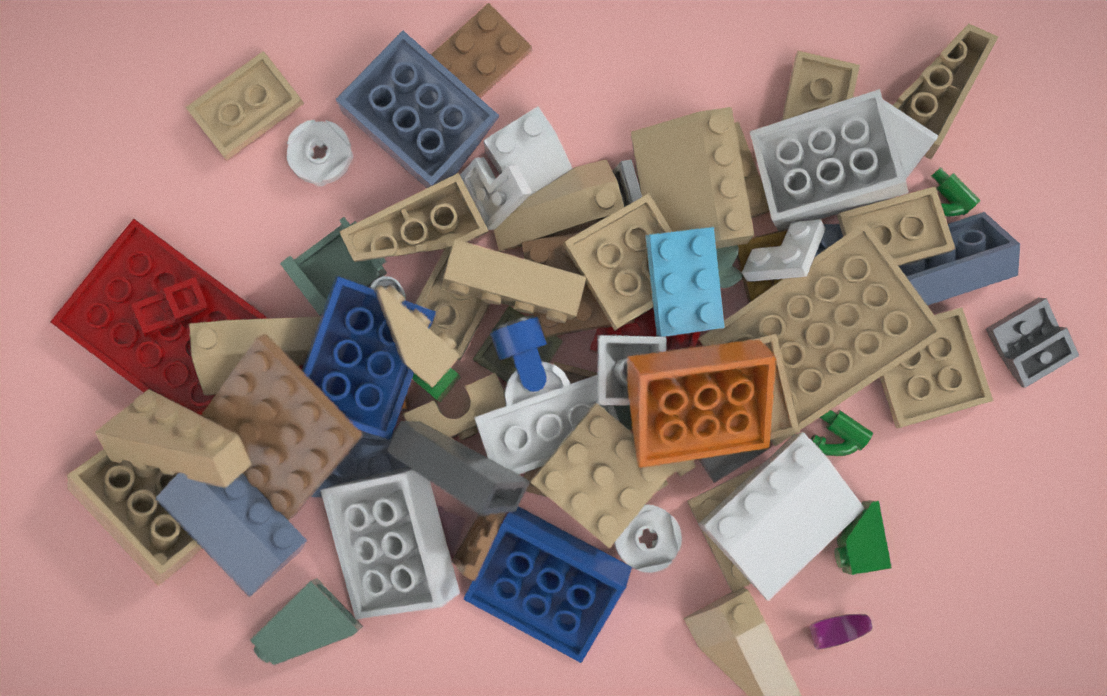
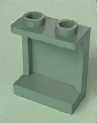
M345 217L339 220L341 225L299 257L294 259L289 256L280 263L319 316L322 315L335 276L370 287L377 278L387 274L382 266L387 262L385 258L359 262L353 261L339 231L357 222L354 221L350 224Z

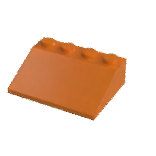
M760 339L628 356L627 388L637 465L639 468L770 448L776 356Z

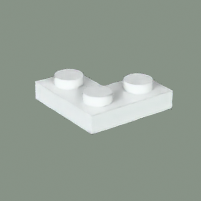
M485 157L475 158L460 174L488 230L496 229L532 194L518 165L508 166L495 178Z
M821 219L791 223L781 246L752 249L742 271L747 282L807 277L826 229Z

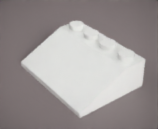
M880 89L749 131L772 222L778 231L789 229L790 224L793 222L823 219L909 193Z
M803 432L794 434L698 525L761 595L769 601L865 508L830 460Z
M404 467L320 490L355 619L441 608L460 594L432 486L428 479L412 468Z

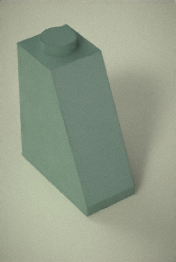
M316 578L311 580L250 641L255 645L253 648L255 654L263 662L268 663L270 661L274 666L351 637L363 625Z

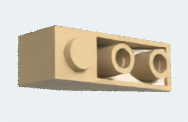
M389 285L386 290L382 286H377L374 290L401 361L424 382L433 387L460 357L453 350L457 344L442 331L437 336L430 330L428 325L431 321L415 308L411 313L401 303L405 298L392 286Z

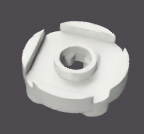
M309 120L297 126L290 134L287 142V162L300 179L321 187L338 180L346 173L353 160L351 143L340 126L325 120L326 122ZM315 146L319 148L326 146V156L322 159H313L312 157L315 153L312 149Z
M645 505L614 544L618 555L627 565L641 572L653 573L667 568L673 562L672 560L677 556L682 545V534L677 520L665 509L655 505ZM647 528L650 533H656L657 539L652 541V547L647 548L645 543H639L638 537L643 535V530Z

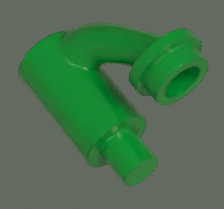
M940 167L931 175L939 184L936 189L951 203H941L946 217L964 216L981 201L954 173L949 176Z
M830 410L819 418L828 423L826 429L843 439L844 442L825 444L826 438L823 436L819 437L816 434L810 439L825 456H847L858 450L861 451L870 441L873 432L841 410L836 412Z

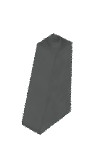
M401 421L392 434V441L387 450L388 453L479 515L516 512L530 483L529 480L419 421Z

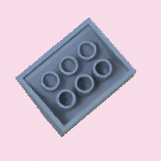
M403 30L335 99L341 112L426 188L457 174L499 118V114Z

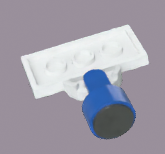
M534 315L526 316L492 329L493 332L490 335L499 360L513 357L516 370L506 384L504 392L506 406L474 417L487 457L517 474L543 466L594 403H597V375L570 384L565 372L555 364L541 361L537 348L546 345L547 342L539 319L534 317ZM600 405L618 420L614 405Z

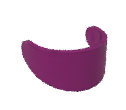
M847 614L814 622L809 628L814 648L820 650L856 640L871 632L873 626L867 614Z

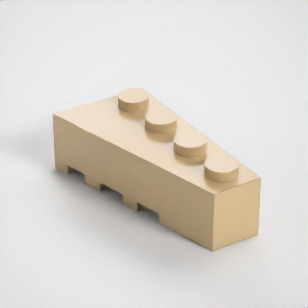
M968 23L940 53L937 59L920 74L919 78L893 104L895 108L938 135L936 141L924 157L931 160L939 149L999 36Z
M454 239L440 289L459 295L480 298L484 302L495 305L505 304L513 306V309L527 314H533V312L547 314L546 318L551 321L566 323V319L572 320L577 316L586 277Z
M147 390L144 394L138 396L130 405L95 431L97 438L111 461L121 463L122 460L131 461L133 466L144 469L149 465L160 468L162 473L169 475L183 473L186 474L188 479L224 488L252 465L237 434L151 390Z

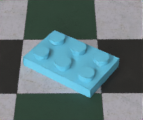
M714 227L645 235L657 336L664 337L725 328Z

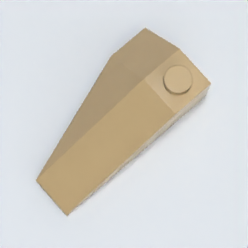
M607 159L575 167L529 196L493 230L499 252L522 247V242L581 232L624 208L617 179Z
M459 173L339 231L354 262L452 248L454 239L468 243L489 232Z
M321 316L227 320L190 324L192 360L204 395L217 394L255 339L264 334H267L296 365L304 364Z
M742 588L736 592H730L683 618L699 649L748 696H802L749 590Z

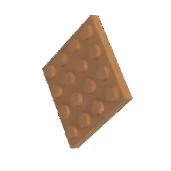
M267 334L255 339L201 415L239 436L252 464L243 474L247 477L249 483L256 487L270 501L271 506L288 521L299 512L363 436Z

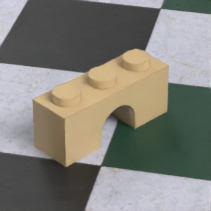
M493 373L465 386L470 397V407L468 412L461 418L449 419L443 416L435 400L403 415L406 421L422 422L452 439L458 436L460 441L479 433L474 417L506 406L504 390L496 373Z

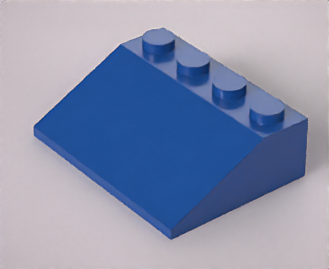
M335 276L301 371L358 430L390 440L414 372L401 361L375 290ZM404 300L401 304L411 313L416 308L431 321L428 325L430 329L436 311Z
M518 506L516 512H508L476 580L472 581L463 600L582 664L626 589L632 567Z

